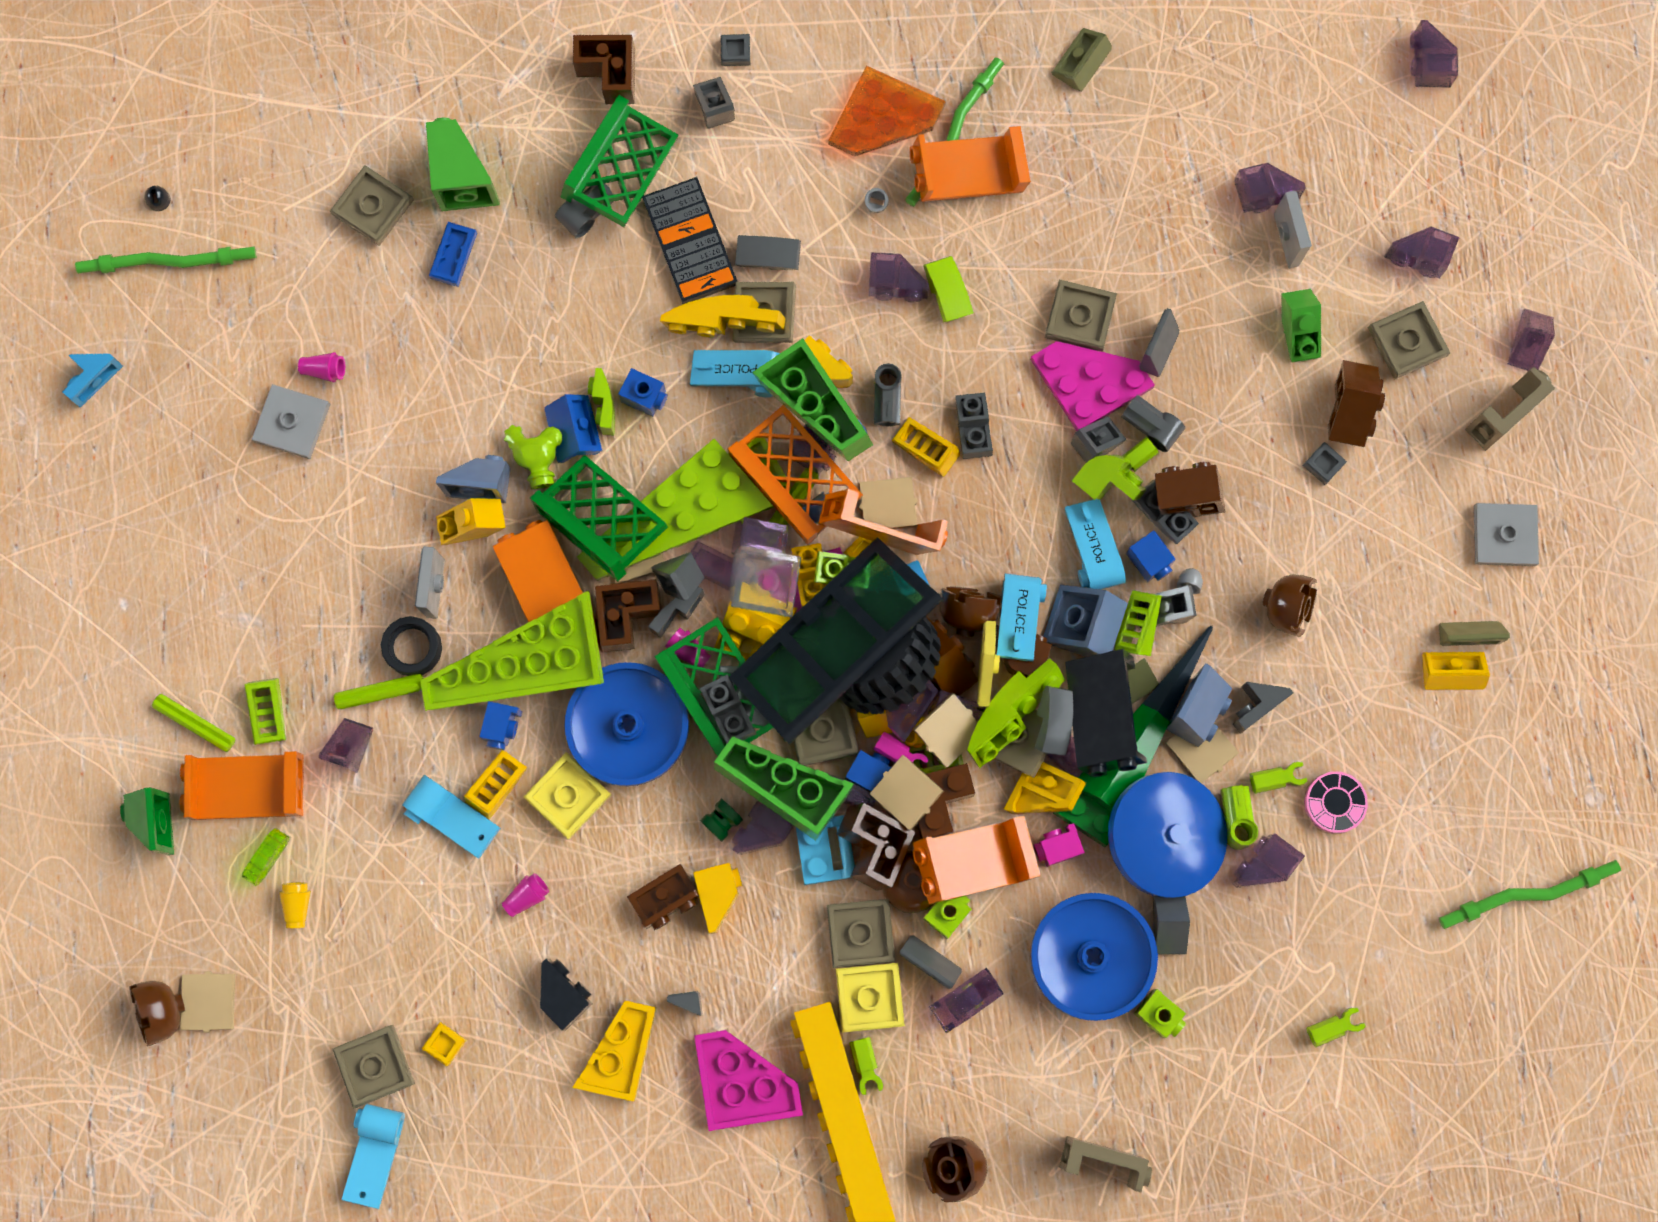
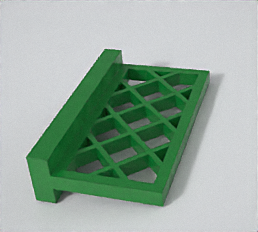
M618 95L564 182L560 197L570 203L574 199L620 226L625 227L677 141L679 134L629 107V100ZM628 118L640 123L642 131L628 133L625 122ZM659 134L669 140L666 146L654 148L650 136ZM644 137L648 149L634 151L631 139ZM625 141L628 153L615 155L611 145L615 142ZM651 155L654 166L641 170L637 158ZM631 159L635 171L621 173L617 161ZM612 163L615 175L601 177L598 166ZM637 177L640 189L627 192L623 180ZM618 181L621 193L607 196L604 184ZM598 185L602 197L592 199L583 194V191L586 187ZM624 200L627 208L624 216L613 211L610 202Z
M586 455L579 459L544 493L538 490L530 497L538 514L545 520H548L552 526L617 582L627 574L625 568L668 528L666 522ZM585 467L593 472L592 480L577 481V475ZM610 486L613 488V497L597 498V487ZM592 488V499L576 500V490ZM571 489V501H557L553 498L560 490ZM630 503L633 505V515L617 516L618 504ZM612 505V516L596 517L597 506ZM591 506V518L578 519L575 516L576 507ZM639 521H652L656 525L647 533H638ZM633 522L632 534L617 535V523ZM612 524L611 535L598 536L596 534V525ZM632 541V548L623 557L616 552V542Z
M718 617L654 656L717 757L727 744L705 699L701 695V690L694 684L696 670L713 673V681H715L718 675H731L719 671L723 653L735 656L739 661L738 668L745 662L744 657ZM715 626L723 636L720 649L702 645L705 632ZM700 636L699 644L690 643ZM725 641L732 652L724 650ZM685 645L697 647L694 666L681 663L675 651ZM701 648L719 652L715 670L697 667ZM684 667L693 669L691 677ZM752 673L747 678L748 681L752 682L758 692L776 710L756 676ZM740 699L742 703L752 705L749 716L752 723L755 706L749 700ZM770 723L765 726L752 724L754 728L759 730L756 731V735L744 741L750 743L774 727Z

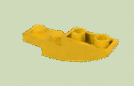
M721 295L702 298L675 307L662 314L660 322L669 328L668 331L671 333L686 334V330L696 331L699 336L714 338L715 334L725 335L726 323H728V327L734 329H745V326H754L758 331L773 333L774 329L784 330L786 318L780 311L758 308L759 303L753 296Z

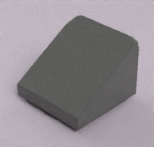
M698 991L668 995L667 1002L703 1016L701 996Z

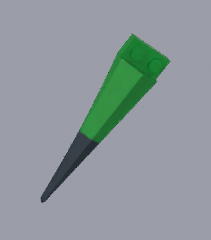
M1212 626L1205 630L1133 714L1137 751L1146 757L1147 763L1137 765V768L1131 771H1119L1118 769L1107 771V775L1102 777H1090L1083 772L1078 778L1086 784L1073 810L1053 812V814L1068 824L1074 823L1077 830L1103 847H1106L1109 843L1108 825L1114 804L1130 784L1145 776L1213 630Z

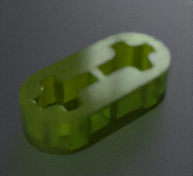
M274 828L266 836L245 867L242 878L254 886L259 885L286 848L290 837L279 829Z

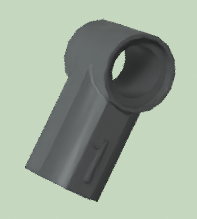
M604 184L607 196L614 195L610 188ZM598 185L590 186L583 192V194L592 199L602 197ZM573 199L571 203L566 201L557 210L555 218L575 238H580L591 229L595 222L594 219L600 214Z
M883 364L875 372L874 425H900L902 375L899 368L894 364ZM884 374H892L896 378V382L891 386H886L880 382V377Z
M1139 395L1131 401L1121 416L1144 433L1153 445L1162 452H1168L1185 430V425L1181 420L1168 412L1162 413Z

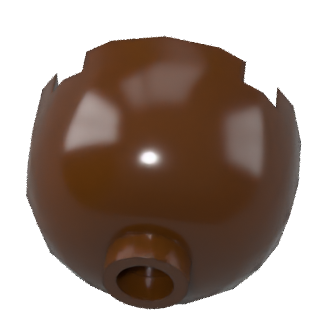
M1296 574L1287 575L1279 579L1273 589L1268 588L1266 590L1263 606L1267 607L1268 619L1277 630L1297 637H1301L1304 634L1305 629L1300 627L1303 620L1309 622L1312 616L1317 589L1311 588V585L1317 583L1315 578Z
M949 586L946 589L941 588L940 595L943 601L940 602V613L943 620L949 626L957 629L956 634L974 637L975 632L983 631L985 621L997 620L1002 602L1000 595L987 592V597H984V594L979 593L978 589Z
M907 851L892 888L882 889L884 896L893 907L904 913H918L927 910L933 905L928 903L927 897L923 894L921 887L922 876L919 866L914 861L913 851Z
M146 981L129 986L132 1003H136L135 1015L146 1046L148 1047L170 1038L180 1025V1013L185 1011L181 994L174 995L170 986L159 981Z
M963 1136L941 1137L932 1142L928 1147L931 1148L928 1152V1157H924L922 1163L923 1178L932 1194L937 1193L943 1198L941 1200L944 1202H960L977 1194L985 1183L988 1172L987 1160L978 1145Z

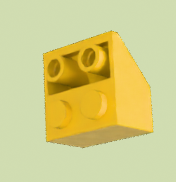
M741 584L729 603L722 624L746 661L795 615L797 608ZM720 632L714 647L720 649L723 638ZM725 641L724 650L732 652ZM782 646L759 667H773Z

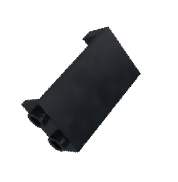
M1119 649L1065 662L1068 690L1073 692L1072 727L1077 768L1090 777H1102L1107 775V771L1116 769L1119 771L1135 770L1137 765L1147 763L1146 757L1137 751L1128 678V670L1135 669L1134 657L1124 649Z

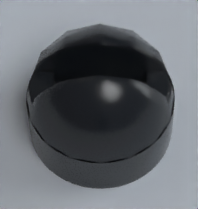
M152 186L145 191V202L152 210L163 211L169 206L171 198L163 187ZM154 193L157 195L158 203H154Z

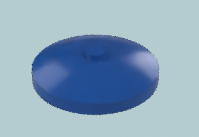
M630 662L605 666L602 668L604 683L577 687L568 703L565 715V735L569 749L585 771L604 783L626 787L646 784L665 774L681 756L689 733L688 710L668 677L660 671L644 664Z
M1161 772L1144 776L1130 784L1114 804L1108 825V841L1112 858L1124 878L1131 885L1146 894L1162 898H1175L1195 893L1214 878L1226 854L1228 838L1223 811L1214 795L1203 784L1192 777L1175 772Z
M1080 894L1054 906L1039 923L1031 945V967L1039 989L1056 1008L1078 1019L1091 1021L1108 1020L1129 1012L1147 995L1157 972L1158 951L1156 940L1149 924L1133 906L1107 894Z

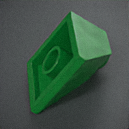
M148 787L123 795L124 803L120 806V814L126 827L149 851L174 855L170 793Z

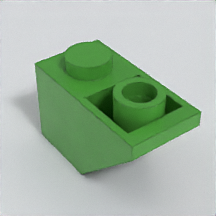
M1311 289L1281 293L1282 324L1291 362L1321 358L1320 302Z

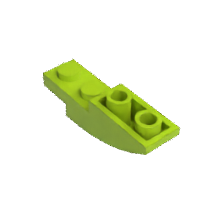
M1050 658L1027 678L1018 671L994 696L989 707H986L974 729L967 749L979 768L992 761L999 751L1010 742L1015 741L1026 729L1022 718L1026 714L1033 712L1040 703L1045 685L1059 688L1066 681L1058 665Z

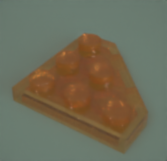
M866 65L828 140V145L852 156H858L933 131L946 101Z

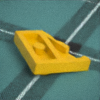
M1043 762L1034 778L1024 773L1021 774L1004 810L1011 814L1072 811L1086 783Z

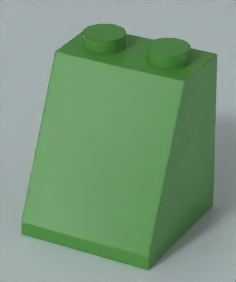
M441 117L433 122H426L431 191L441 211L500 205L499 197L490 176L456 119L451 120L450 118Z

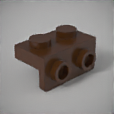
M679 864L633 892L627 898L641 919L644 928L653 927L655 931L669 923L670 919L668 916L677 910L683 914L697 905L695 899L699 897V893L683 866Z

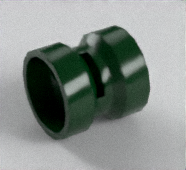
M721 798L715 804V810L711 814H706L700 821L722 842L728 836V831L732 827H737L743 819Z

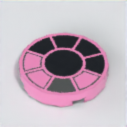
M1328 772L1317 777L1308 786L1304 797L1305 811L1308 817L1320 830L1331 834L1345 833L1356 828L1364 819L1368 808L1367 794L1362 784L1352 775L1343 772Z

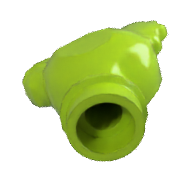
M511 425L505 430L506 436L504 441L508 442L509 448L512 449L516 463L530 470L531 474L528 476L527 481L530 482L531 489L550 487L554 484L553 477H555V474L549 471L548 467L555 459L556 447L562 442L561 431L555 427H548L539 436L526 438L522 434L520 426Z

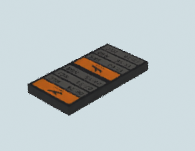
M698 177L642 197L682 304L736 286L737 278Z

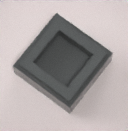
M750 34L721 35L722 66L751 65Z
M1324 442L1302 466L1326 485L1347 461Z

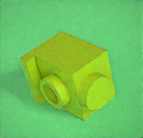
M967 896L937 902L923 920L948 939L972 910L967 905L970 899ZM947 905H952L956 909V914L953 917L945 915L944 908Z
M1153 989L1134 1012L1139 1019L1162 1038H1167L1170 1034L1176 1037L1186 1024L1182 1020L1186 1013L1158 989ZM1163 1009L1169 1012V1019L1166 1022L1159 1019V1012Z

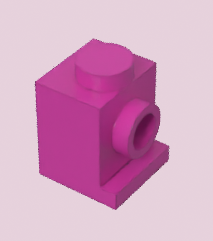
M1074 823L1065 827L1066 833L1062 834L1061 828L1043 834L1045 840L1033 844L1039 862L1044 861L1046 867L1085 853Z

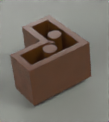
M632 34L573 35V65L576 76L602 77V93L605 104H613L618 95L628 99V104H635V47Z
M1347 360L1342 361L1335 383L1336 401L1328 423V439L1330 441L1365 447L1367 438L1373 437L1376 429V419L1374 417L1376 411L1382 410L1385 401V393H1381L1384 380L1380 379L1379 367Z
M1199 462L1193 464L1192 468L1180 470V467L1172 466L1163 468L1162 473L1155 474L1158 506L1162 515L1193 511L1195 517L1226 512L1222 480L1217 465H1211L1210 462Z
M657 580L595 586L601 648L604 652L635 649L632 619L656 617L661 611L660 590Z
M926 616L935 627L941 644L939 664L934 667L936 673L932 681H929L945 699L951 693H954L958 698L978 681L972 670L975 664L965 653L961 652L965 648L955 635L949 637L947 630L939 620L935 619L932 622Z
M967 763L926 774L944 792L930 807V813L924 814L917 822L921 839L926 837L935 838L954 832L946 804L971 798L975 795Z
M865 803L849 806L836 835L862 848L850 877L874 890L892 888L915 831L907 829L903 824Z

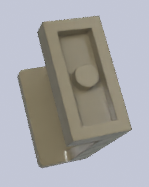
M1532 367L1512 386L1523 398V401L1504 419L1489 406L1465 430L1485 451L1489 449L1555 389L1546 373Z
M1066 1137L1059 1166L1065 1172L1078 1175L1082 1157L1086 1156L1131 1169L1127 1186L1134 1191L1142 1192L1143 1186L1148 1187L1152 1174V1167H1148L1149 1160L1138 1155L1073 1137Z

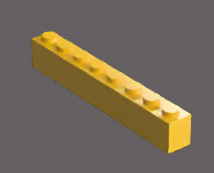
M831 1002L794 1012L795 1019L790 1020L795 1039L801 1037L805 1049L799 1051L804 1070L811 1069L814 1080L808 1082L813 1101L820 1100L823 1112L817 1113L822 1132L829 1131L832 1143L826 1144L831 1163L838 1162L841 1174L836 1176L841 1195L847 1193L851 1205L845 1207L848 1221L896 1222Z

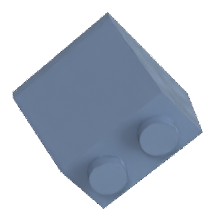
M1060 585L1043 637L1047 638L1046 643L1052 644V646L1085 657L1113 651L1128 603L1107 590Z
M1205 663L1193 677L1166 729L1197 747L1205 740L1208 742L1212 740L1218 729V726L1214 724L1219 714L1224 716L1232 702L1228 698L1232 688L1210 665Z

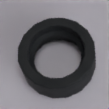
M413 616L399 618L391 623L383 633L380 644L382 656L386 663L401 675L406 676L426 674L435 667L442 653L441 637L436 629L422 618ZM405 630H420L429 640L428 654L419 663H403L398 660L394 653L395 640Z

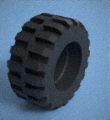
M877 592L865 594L866 597L863 599L859 597L854 599L886 632L916 605L906 596L894 594L893 592H881L880 595ZM843 607L837 611L838 615L835 619H830L827 623V630L825 633L822 632L819 639L821 647H817V663L834 681L877 642ZM926 617L923 618L840 697L843 703L859 713L869 714L870 712L873 715L884 714V710L893 712L898 710L899 706L903 703L908 705L914 701L913 697L918 692L921 694L927 688L925 685L927 681H932L936 673L934 667L938 666L940 660V639L937 637L938 633Z

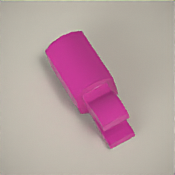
M886 732L882 733L873 750L894 763L902 755L906 756L912 763L916 759H921L925 763L928 762L926 755L918 752L911 753L909 746Z

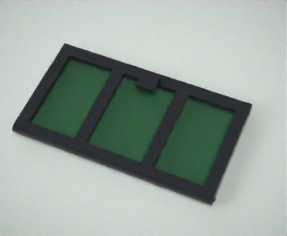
M877 537L737 668L729 678L783 737V740L791 744L943 599L939 593L932 589Z

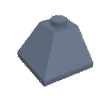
M486 455L485 459L475 458L438 476L436 484L446 497L501 499V503H506L511 468L507 461H503L502 457Z

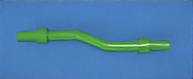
M995 57L984 73H979L972 83V89L954 112L946 141L959 139L965 116L982 93L988 92L993 85L994 77L1003 67L1004 63L1001 59ZM914 187L905 201L914 207L921 198L920 192H917Z
M255 246L239 249L224 247L218 248L216 252L187 256L152 252L116 257L109 254L99 256L98 259L75 262V267L79 274L101 271L102 273L115 272L116 268L145 264L181 268L220 263L223 266L234 264V261L257 258Z
M1614 860L1595 869L1593 867L1584 869L1579 872L1578 876L1550 888H1508L1480 901H1469L1462 904L1460 909L1440 917L1439 922L1442 928L1446 929L1465 920L1467 922L1480 918V914L1510 901H1552L1580 888L1586 887L1588 889L1598 885L1601 879L1620 872L1621 867L1617 860Z

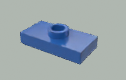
M447 222L429 273L430 279L459 287L477 236L475 229Z

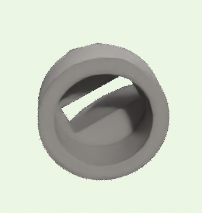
M873 188L867 192L865 204L871 212L880 213L888 206L889 199L884 190ZM870 198L884 201V205L869 202Z
M1194 568L1184 570L1179 576L1177 588L1191 585L1193 594L1200 593L1203 585L1201 573Z

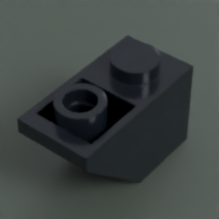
M546 958L541 963L540 1008L562 1031H566L593 1004L588 999L592 994L582 983L578 981L574 984L566 976L570 971L558 959L552 962L551 959Z

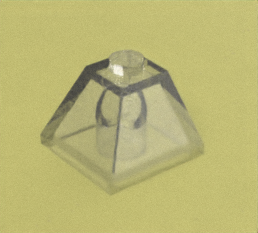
M747 546L737 548L734 551L730 576L731 607L791 618L801 557Z

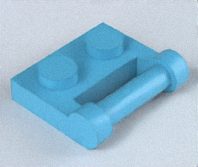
M844 815L832 817L816 841L796 827L804 885L852 878L850 876L855 867L852 843L838 836L843 869L834 871L827 830L828 828L836 827L838 832Z

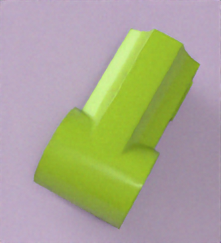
M1239 785L1222 788L1221 797L1227 828V844L1235 850L1245 849L1256 841L1258 837V827L1254 823L1249 786ZM1236 827H1242L1247 831V841H1241L1236 837Z

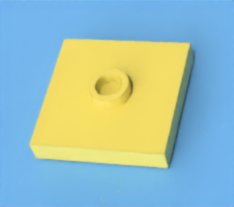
M985 621L983 624L978 671V706L989 707L993 673L998 674L1000 655H995L996 621Z
M566 752L529 790L524 798L570 840L612 794Z
M898 963L836 969L842 1032L905 1026Z

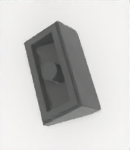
M1169 308L1164 310L1139 365L1140 370L1156 377L1161 376L1180 331L1172 310Z
M914 935L909 937L899 952L900 956L948 989L954 986L962 973V969Z

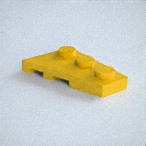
M625 1000L572 1088L634 1102L657 1007Z

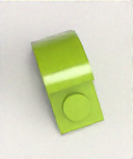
M1102 455L1089 460L1072 480L1073 483L1094 500L1102 499L1113 484L1132 500L1140 499L1147 491L1141 485L1143 480L1130 470L1127 473L1124 471L1131 461L1119 455Z

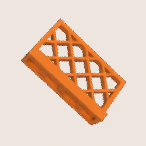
M784 404L741 441H736L728 448L729 456L807 545L816 539L817 535L827 527L821 524L817 525L809 516L810 505L823 506L824 502L810 500L812 484L830 485L829 493L833 492V485L846 486L848 489L859 492L858 500L863 497L858 488ZM782 415L791 423L790 435L772 434L773 423ZM769 427V433H762ZM794 428L799 432L801 436L794 435ZM755 438H768L767 454H756L747 445ZM772 439L790 440L789 456L771 455ZM793 440L807 441L811 446L810 457L792 456ZM814 451H815L821 458H814ZM760 459H767L766 466ZM770 460L788 461L787 477L774 476L770 472ZM792 461L810 463L809 479L791 477ZM813 463L827 464L831 469L830 480L812 479ZM834 473L836 474V476H837L841 481H835V480H833V479H834ZM780 482H787L786 489ZM790 482L808 484L807 500L794 499L789 494ZM799 504L806 505V512Z

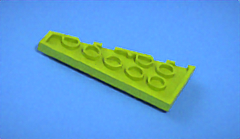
M714 438L641 501L666 522L668 528L626 568L774 507ZM633 508L625 515H633ZM639 521L638 533H647L656 525L652 521ZM633 522L617 523V535L632 534ZM611 527L601 536L611 535ZM632 541L616 542V552L622 557L632 548ZM583 551L577 556L597 581L610 576Z
M586 591L571 601L552 609V611L500 637L491 644L472 652L465 658L420 680L425 711L604 683L590 592Z

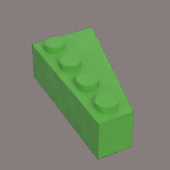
M803 338L752 372L760 385L784 404L786 408L845 460L850 461L873 446L868 434Z
M733 736L714 761V770L815 841L850 794L854 783L846 780L842 781L828 775V773L806 767L797 761L783 758L771 753L769 750Z

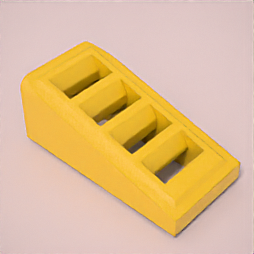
M910 417L907 418L892 439L895 445L942 477L948 473L960 456L956 445ZM915 429L918 432L909 444L905 441ZM925 436L927 438L919 450L916 449ZM935 443L937 447L930 456H927L926 454Z
M502 750L464 795L465 803L487 819H490L527 770V767ZM502 763L514 771L512 776L500 768ZM495 773L497 776L506 781V783L502 785L497 780L492 778V776ZM488 784L498 793L494 795L484 787ZM479 794L489 801L488 805L477 798Z

